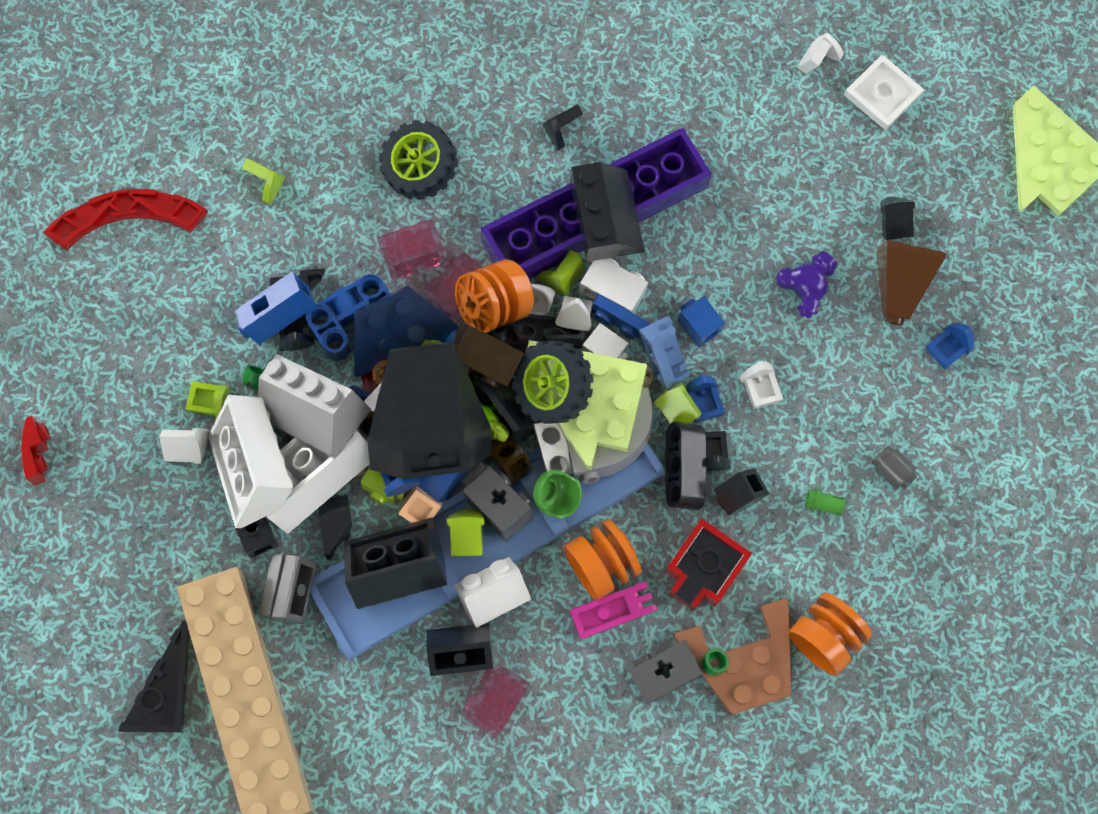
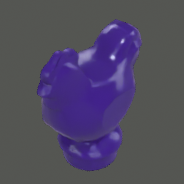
M820 251L812 257V264H802L794 269L785 268L777 274V284L781 288L793 290L802 299L801 305L797 307L801 317L811 318L812 315L818 314L817 308L820 306V300L824 297L828 288L826 276H832L838 264L829 253Z

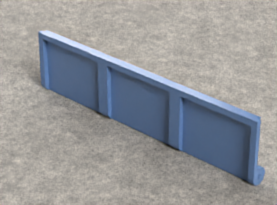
M647 443L640 456L625 469L612 475L600 477L594 483L583 484L581 481L582 498L580 506L572 515L560 519L541 512L537 508L532 496L535 482L542 473L546 472L540 447L527 454L534 470L510 486L517 494L522 492L533 505L531 507L533 519L507 542L485 522V525H482V556H451L450 526H447V518L460 510L473 508L465 501L463 491L442 503L441 508L433 519L445 560L447 585L357 609L345 584L344 559L314 576L311 595L340 645V653L345 654L348 661L457 598L459 595L454 585L461 582L466 576L476 574L490 567L495 561L504 560L508 557L514 563L518 562L664 476L665 470L662 463Z

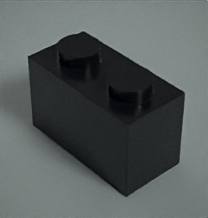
M485 623L477 628L474 625L427 630L426 649L430 676L493 669L489 623Z

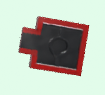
M701 518L665 570V573L677 580L668 594L692 611L697 608L702 599L716 607L752 553Z

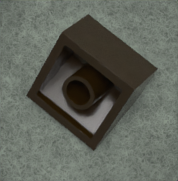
M463 323L460 324L453 342L466 372L470 374L473 369L483 374L481 380L496 388L499 383L508 386L524 355L523 352Z

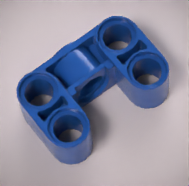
M374 274L364 275L350 285L338 289L306 313V320L311 333L329 359L341 361L349 355L351 346L344 331V325L354 320V311L390 294L379 276ZM369 288H377L379 290L372 296L365 294V291ZM319 317L328 318L327 322L323 325L314 324L315 320ZM335 340L343 341V345L340 348H329L331 342Z

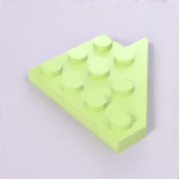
M1033 86L1013 105L1018 207L1022 212L1038 197L1055 214L1060 216L1098 180V143L1041 91Z
M529 340L528 347L536 346L538 342ZM582 351L584 360H588L590 363V374H593V383H591L590 388L593 389L592 396L587 400L589 404L586 409L581 410L577 418L569 419V422L557 424L587 469L592 470L597 446L628 452L647 364ZM553 359L547 362L551 371L555 363ZM563 368L560 371L561 375H565ZM557 391L558 402L562 399L563 395ZM548 392L544 399L550 404Z

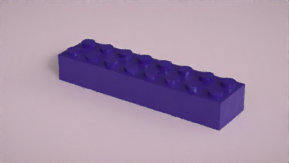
M684 128L608 164L627 170L639 223L707 189L712 175ZM570 184L481 227V242L493 263L504 259L513 260L522 267L528 278H531L541 271L561 263L570 250L577 253L584 251Z

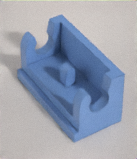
M669 316L639 330L654 375L667 390L690 375L689 369L683 370L687 365L675 335V327L672 326L673 323Z

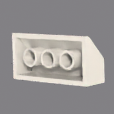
M228 395L208 438L235 528H243L280 510L287 497L291 495L293 484L292 480L288 477L285 459L280 453L277 435L273 432L270 414L265 408L263 399L260 397Z
M360 426L357 428L335 459L295 438L284 446L280 453L284 456L285 468L288 477L292 480V493L287 497L280 510L266 517L288 534L369 465L368 435Z

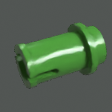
M815 488V490L809 489L805 499V507L810 508L812 512L820 510L841 516L846 500L845 497L822 493L818 488Z

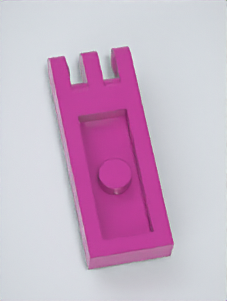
M647 581L605 596L599 601H592L571 609L569 613L580 641L658 611L656 604L649 605L646 608L643 606V603L653 599L651 593L639 597L638 592L649 588Z

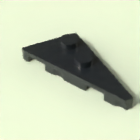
M182 620L180 626L175 629L170 638L171 642L161 659L158 658L145 681L146 684L143 690L138 693L133 701L135 704L125 721H122L119 725L118 732L183 733L190 633L186 620Z

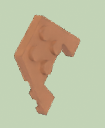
M787 598L759 607L770 638L726 651L725 653L729 658L728 668L718 676H710L705 671V674L702 675L730 715L791 696L790 638L787 634L789 630V603ZM701 626L674 633L673 637L677 638L679 642L682 640L687 641L702 668V659L709 649ZM717 659L710 663L713 668L720 664Z

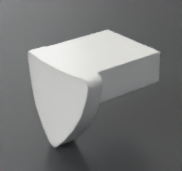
M825 33L812 42L797 68L807 74L818 67L825 56L832 60L840 61L844 55L842 48L830 34Z
M564 296L561 310L555 321L556 325L574 330L589 331L591 329L590 313L593 301Z
M758 362L740 376L741 383L746 385L753 409L782 402L783 397L771 363Z
M205 428L162 430L159 438L164 461L201 464L207 447L209 430Z

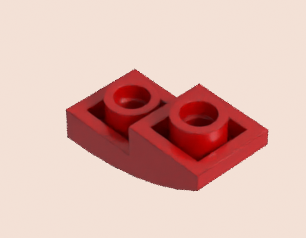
M29 416L26 417L23 427L21 454L26 480L35 486L46 482L43 472L48 471L44 457L39 453L49 450L46 441L50 440L51 437L44 422L40 423L35 417Z

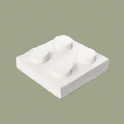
M881 55L846 89L844 96L886 131L922 95L924 89L885 56Z

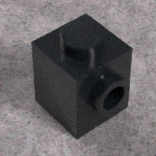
M755 468L741 471L713 489L718 497L720 506L726 511L728 516L746 510L770 494Z
M267 517L259 519L243 528H235L244 550L250 558H254L279 546Z

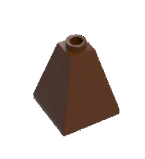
M887 240L877 247L876 252L882 316L887 317V323L903 326L904 321L909 320L943 263L946 253Z

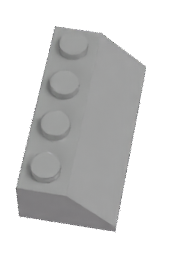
M276 354L259 377L258 397L263 399L265 408L270 414L271 426L334 459L371 411V408L352 389Z

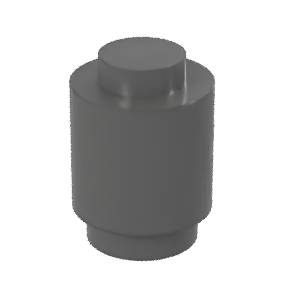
M889 446L871 462L877 467L875 471L895 489L899 486L906 489L917 478L913 473L917 467L897 449L893 450Z

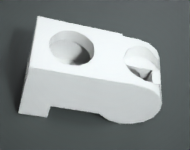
M543 422L534 424L535 434L546 471L556 469L564 471L569 475L573 474L566 438L558 424H543Z

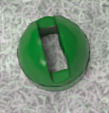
M247 365L243 373L244 385L248 387L251 383L253 384L252 390H257L259 377L264 369L254 365Z
M714 648L709 650L702 659V668L710 676L721 675L729 666L728 656L720 649ZM717 659L720 664L713 668L710 663Z

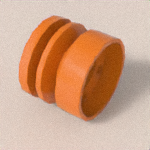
M504 259L473 272L465 273L456 282L455 297L461 317L467 325L484 333L527 317L533 309L534 296L529 278L522 267L513 260Z
M608 518L600 524L602 532L595 526L590 529L594 542L592 545L581 535L563 545V550L569 564L586 591L595 601H599L614 591L612 575L622 584H626L629 581L627 572L633 578L642 573L632 544L626 535Z
M823 592L816 599L817 604L814 603L808 608L814 620L805 616L800 617L788 630L787 634L796 648L824 672L836 677L852 661L847 649L856 653L863 648L862 643H867L873 635L867 623L856 611L834 595Z

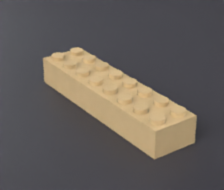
M234 567L176 587L241 813L311 814L315 812L243 572L238 567Z

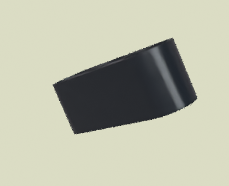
M673 421L667 428L665 437L666 502L670 507L698 511L705 504L706 434L701 425Z

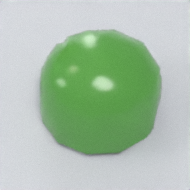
M553 469L552 471L548 470L542 473L535 482L532 496L537 508L541 512L562 519L572 515L580 506L582 490L577 478L570 476L564 471Z

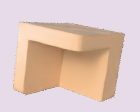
M416 486L408 492L400 503L398 514L411 523L434 518L441 508L442 502H437L420 487Z

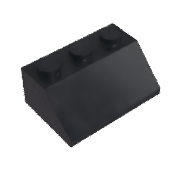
M602 162L571 167L570 185L586 261L645 252L627 170Z
M472 369L468 376L477 397L483 405L491 408L494 414L498 416V419L508 429L509 436L520 444L535 434L534 424L541 422L533 421L531 419L532 416L525 415L521 409L523 407L521 404H517L515 396H517L516 390H513L512 382H515L514 378L512 377L508 386L499 383L496 388L482 381L483 374Z
M433 517L344 542L345 584L357 609L447 585L445 560Z

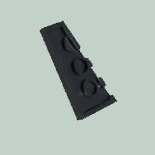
M529 314L527 317L486 333L515 349H527L529 340L536 342L562 341V343L574 345V348H582L585 331L556 325L557 317Z

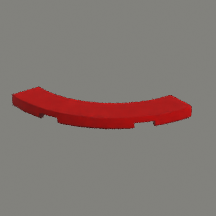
M153 189L119 190L88 199L89 202L80 205L74 210L71 208L53 221L43 233L68 251L78 240L91 231L106 224L126 219L159 220L191 233L207 215L208 211L196 202L176 194L171 195L157 192V190Z

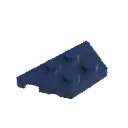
M407 285L354 311L353 374L357 378L386 364L390 349L423 346L459 327L457 323Z

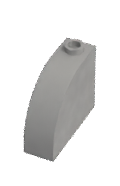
M648 387L642 388L628 452L597 446L592 470H589L566 438L573 476L579 482L582 481L583 484L597 482L600 477L615 474L632 464L643 452L649 440L652 427V402Z

